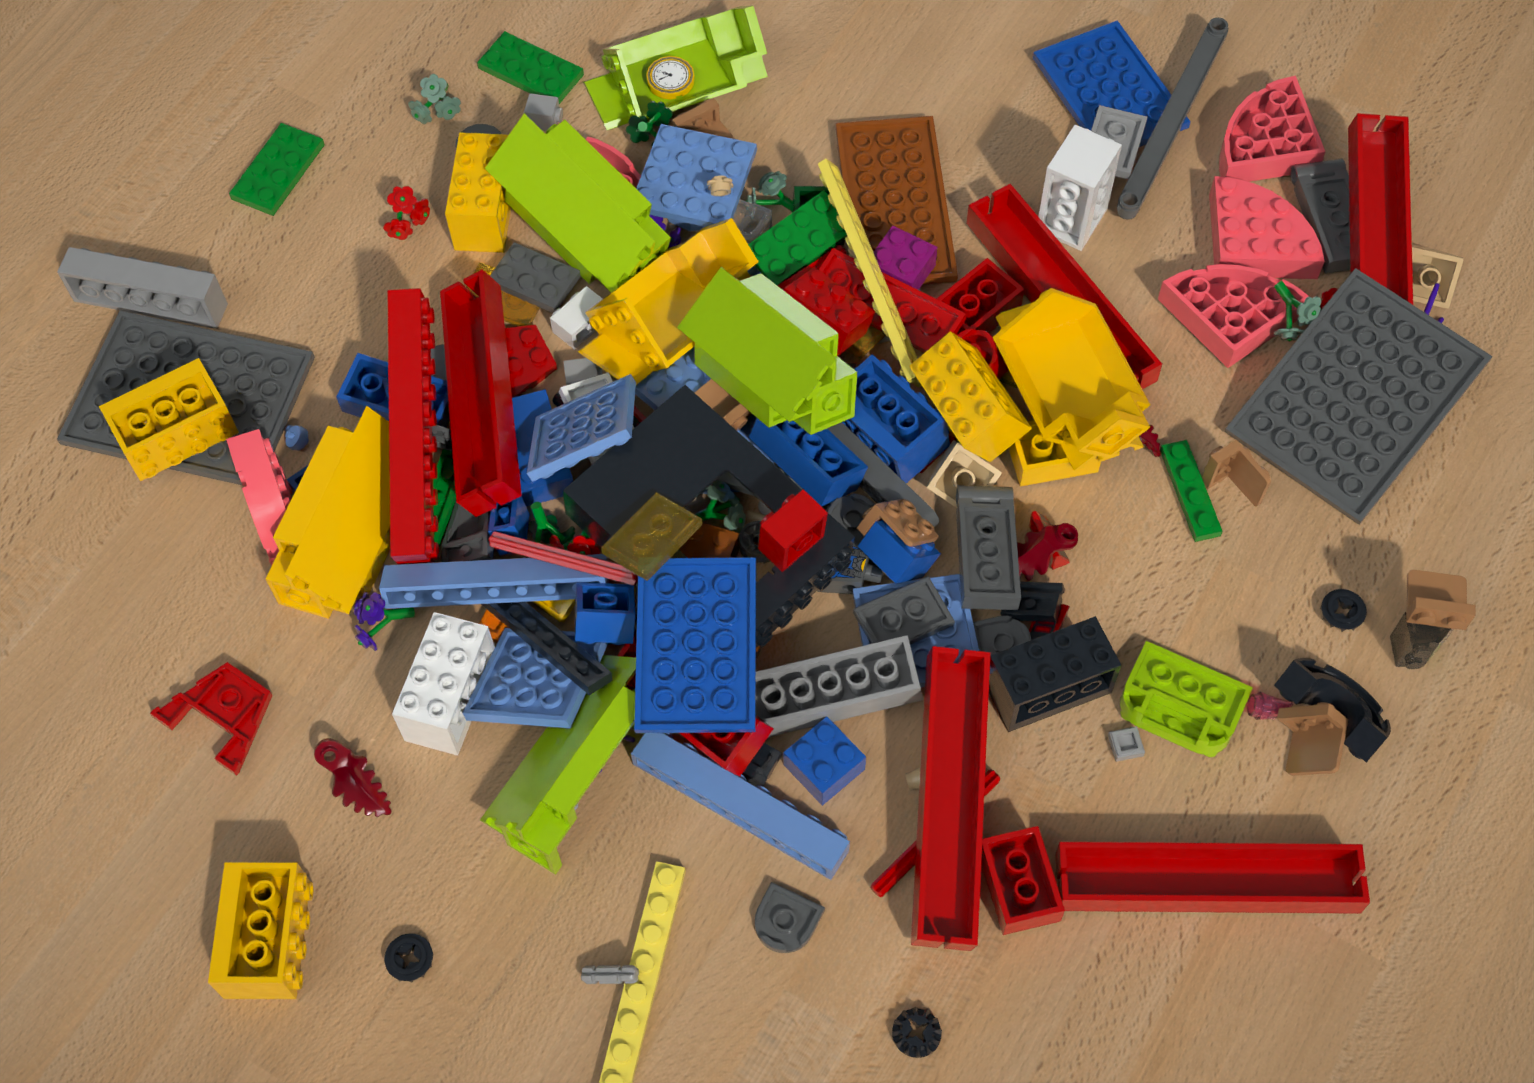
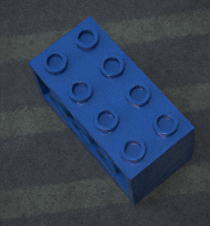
M872 354L854 369L857 371L855 415L853 418L842 423L905 483H908L950 446L949 430L946 421L938 409L934 410L921 392L915 393L903 376L899 375L897 377L885 360L881 359L879 361Z

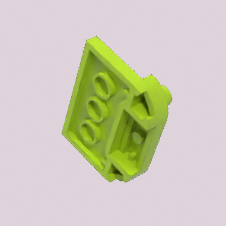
M1146 641L1120 697V714L1123 719L1130 721L1143 730L1195 753L1204 754L1207 757H1215L1218 752L1228 745L1253 687Z

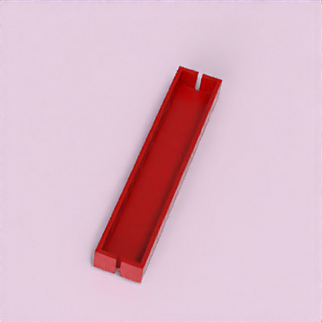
M1357 113L1348 127L1350 274L1356 268L1413 305L1409 118L1407 116L1385 115L1375 132L1373 130L1380 121V115Z
M1011 183L991 194V201L987 195L968 205L966 224L1006 273L1025 288L1024 295L1031 303L1035 302L1041 293L1050 288L1095 303L1142 390L1158 381L1163 365Z
M483 269L463 279L464 284L479 297H476L459 281L440 291L456 502L475 517L497 508L496 503L503 505L522 496L501 285Z
M421 288L387 290L391 557L397 562V565L435 563L434 559L439 558L438 543L434 542V532H438V517L434 515V505H438L437 489H433V479H437L438 473L437 464L433 462V453L437 452L436 436H432V426H436L437 419L435 410H432V400H436L435 384H431V375H435L436 366L434 358H431V349H435L434 333L430 332V324L435 322L434 309L430 307L429 298L424 297Z
M933 646L926 659L911 945L938 948L944 943V949L972 951L978 946L990 652L964 650L957 664L953 662L959 655V649Z
M1059 842L1055 853L1057 879H1059L1057 887L1065 911L1361 914L1370 904L1367 876H1362L1366 871L1363 844Z

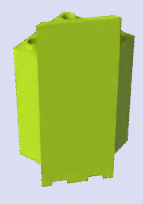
M739 6L715 15H706L602 49L604 53L601 56L604 68L606 70L609 69L610 73L584 81L583 83L606 130L628 124L631 116H638L639 118L645 116L647 120L651 119L646 114L648 111L647 105L650 101L657 103L661 101L673 112L747 87L748 83L768 77L762 55L767 54L754 6ZM667 56L680 57L688 61L693 67L695 76L694 85L690 92L683 97L680 95L676 96V99L671 100L654 95L647 84L646 78L648 67L657 59Z
M524 113L485 167L506 189L505 202L571 267L580 270L581 277L589 285L598 279L610 292H613L668 250L671 237L649 216L652 204L565 119L558 125L553 124L545 134Z
M720 267L677 327L695 342V365L768 428L784 421H794L812 435L853 418L855 415L857 371L837 356L838 333L760 273L738 281Z
M602 656L600 663L612 673L613 681L590 696L587 693L585 694L571 728L547 727L480 819L481 822L504 835L508 846L555 875L562 866L557 846L577 819L575 806L629 729H634L635 689L631 691L626 686L636 673V658Z

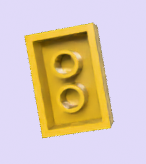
M1035 420L1027 421L1032 429L1009 447L1020 487L1097 473L1101 464L1095 458L1086 463L1084 468L1074 471L1061 445L1045 441Z

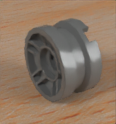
M753 521L746 524L740 532V553L743 558H756V563L763 562L765 564L770 562V560L758 549L759 546L754 544L755 541L759 543L761 521Z

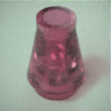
M1258 692L1257 694L1250 695L1247 711L1248 715L1256 720L1276 719L1279 708L1292 707L1293 703Z

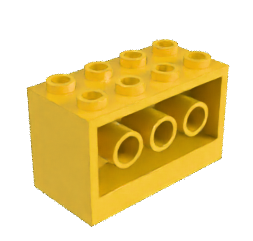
M459 132L445 211L455 251L504 253L511 207L505 202L506 189L485 167L508 137L506 134Z
M951 331L909 366L962 447L975 455L991 462L1032 429L979 350Z
M199 358L99 406L140 482L154 477L159 472L178 465L183 460L197 453H202L207 448L221 441H226V439L239 433L223 399Z
M224 862L208 983L223 999H297V991L302 989L303 972L300 971L301 959H305L307 953L306 941H303L304 932L310 926V913L307 911L308 901L312 900L314 892L313 883L310 882L298 863Z

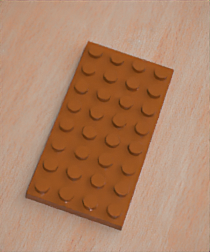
M933 116L836 123L841 176L873 252L893 225L937 246L936 265L923 284L957 282L958 272Z

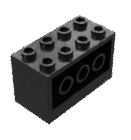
M1094 616L990 655L989 694L1009 733L1111 694L1121 668V663L1097 617Z

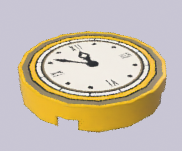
M675 56L657 59L648 67L646 74L647 84L651 92L663 99H676V96L680 95L683 97L690 92L695 81L693 67L688 61Z

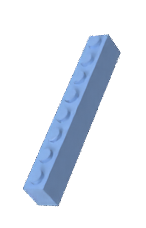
M607 554L587 555L608 561ZM533 558L384 565L379 590L382 599L385 600L384 608L391 609L576 599L577 582L609 584L610 579Z
M645 733L631 753L633 765L830 880H832L849 852L850 841L847 840V836L837 829H832L831 831L822 826V822L815 816L810 814L805 816L796 811L797 808L789 801L777 800L772 797L771 792L760 785L755 787L746 782L747 779L742 774L737 776L722 768L710 757L706 759L699 755L698 751L690 744H680L673 740V736L670 733Z

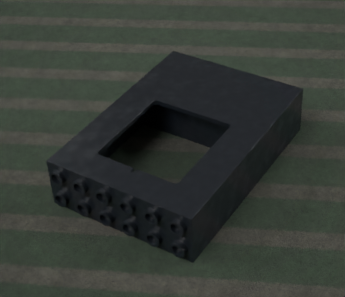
M684 385L632 430V438L623 445H614L563 490L565 514L618 564L638 569L639 559L688 558L660 530L725 472L730 473L773 513H776L782 507V503L791 494L797 495L802 489L689 387ZM829 513L827 515L824 537L783 572L774 566L771 570L774 573L773 575L768 571L756 583V648L758 646L764 647L773 637L772 633L778 627L784 628L792 620V614L798 608L800 610L806 608L813 599L811 596L817 590L821 592L825 590L832 581L831 577L837 572H844L852 561L850 559L854 551L855 536Z

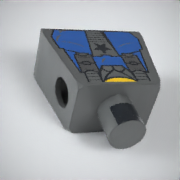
M854 543V551L850 559L852 561L844 572H837L833 575L831 583L822 592L852 594L854 588L864 586L865 580L881 583L883 571L878 566L869 564L870 558L858 547L859 544Z

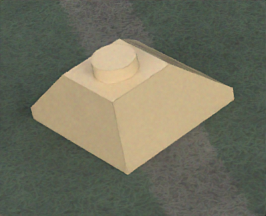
M1412 244L1413 301L1427 304L1435 283H1439L1440 287L1433 306L1449 309L1464 258L1434 248Z
M953 440L939 460L926 488L956 507L957 485L994 486L1002 472L974 453L964 449L961 444Z

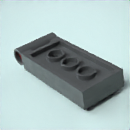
M1341 158L1292 166L1291 180L1295 186L1294 192L1303 216L1314 229L1321 244L1325 261L1322 267L1324 273L1350 270L1349 175L1345 161Z
M957 485L956 521L961 606L964 609L1018 610L1021 590L1013 487Z

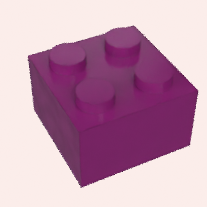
M892 225L873 253L881 272L919 290L936 265L937 246Z

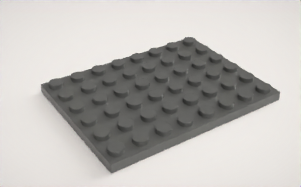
M1355 268L1323 307L1317 318L1310 323L1225 428V432L1360 525L1491 361L1493 356Z
M119 311L57 440L60 445L127 459L99 406L199 358L239 433L232 437L260 429L263 438L270 439L275 452L315 356L313 352ZM227 440L221 441L207 448L204 452L197 453L183 460L178 465L167 468L242 485L238 472H236Z

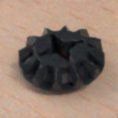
M1336 589L1329 592L1323 598L1320 607L1323 614L1322 619H1326L1330 623V628L1337 627L1341 629V632L1349 629L1354 631L1363 624L1367 615L1363 599L1356 593L1346 589ZM1339 606L1342 609H1351L1346 617L1343 613H1336Z
M413 933L403 934L395 938L387 947L384 963L389 974L399 982H413L420 977H424L428 969L432 967L434 953L430 943L424 937ZM414 949V956L419 962H410L405 968V961L399 955H409Z
M914 1007L906 1011L903 1010L894 1021L892 1028L893 1041L896 1047L909 1057H926L937 1049L941 1041L942 1029L938 1018L931 1014L928 1009L923 1010ZM910 1022L913 1025L915 1024L917 1028L926 1026L922 1033L924 1042L917 1036L906 1039L912 1031Z

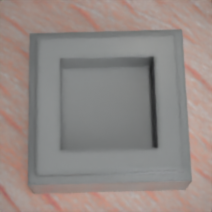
M1137 726L1108 733L1116 762L1144 756L1145 750Z

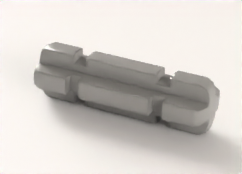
M595 965L584 966L582 968L581 980L586 984H596L598 981L599 984H621L623 981H625V984H634L638 981L639 969L634 965H623L622 968L620 965H599L596 968Z

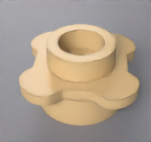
M715 176L712 180L707 181V185H709L708 190H710L712 196L729 195L731 188H733L732 179L726 176Z

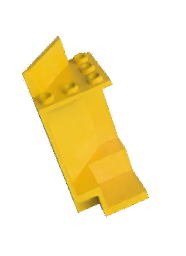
M729 218L706 226L686 242L669 248L585 313L589 318L590 325L599 335L577 352L606 372H609L616 379L631 374L637 385L653 371L668 368L695 346V342L677 327L720 267L738 281L751 277L748 270L758 263L757 258L734 220Z
M1050 288L1041 293L1035 302L1001 312L996 317L1001 329L993 336V339L1044 440L1061 445L1074 471L1084 468L1086 463L1095 458L1102 462L1120 455V450L1128 447H1133L1134 451L1144 448L1139 436L1148 430L1150 426L1142 412L1150 406V403L1095 303Z
M366 406L354 432L344 427L335 428L327 426L273 536L279 552L267 574L266 581L278 604L328 619L333 610L349 614L358 595L363 596L365 592L370 594L390 551L389 421L368 406Z

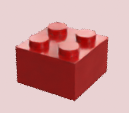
M804 489L797 495L791 494L784 500L782 507L776 513L770 512L762 519L758 549L783 572L824 537L828 512Z

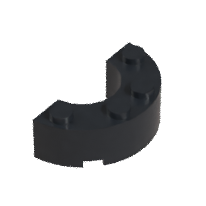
M1298 658L1293 660L1274 684L1281 696L1288 701L1294 702L1296 705L1303 703L1312 706L1320 702L1333 705L1337 711L1348 719L1344 745L1348 747L1349 752L1354 757L1362 759L1367 763L1391 733L1389 720L1386 719L1384 721L1380 715L1383 712L1382 707L1360 684L1328 664L1324 668L1314 665L1316 663L1314 659Z

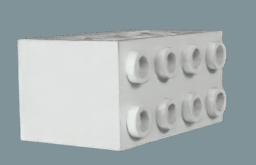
M1074 125L1047 167L1038 217L1060 242L1082 251L1108 209L1122 145L1077 125Z
M436 612L433 613L392 713L404 741L458 756L471 721H466L463 711L495 649L488 626Z

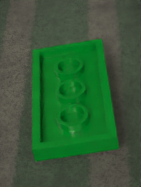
M506 31L501 34L477 62L478 69L530 94L558 97L559 104L584 75L583 68Z
M281 123L230 191L231 200L274 216L324 147L323 138Z
M824 190L748 244L758 260V263L755 264L756 268L774 284L779 285L830 251L847 237L846 231L837 221L836 217L839 215L837 209L832 206L828 199V194Z

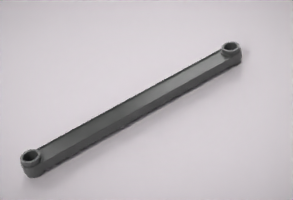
M1213 18L1205 28L1119 197L1117 213L1121 218L1130 220L1139 213L1226 40L1229 28L1228 22L1225 19Z

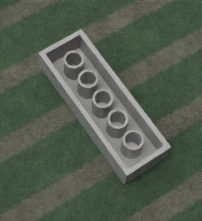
M71 247L68 248L57 271L74 302L217 329L228 305L215 274L208 271L200 272L189 270L182 266L173 267L163 265L160 262H146L134 257L125 258L111 253H98L86 248L77 249Z
M908 635L756 672V715L774 728L768 737L816 726L826 716L834 722L923 700Z

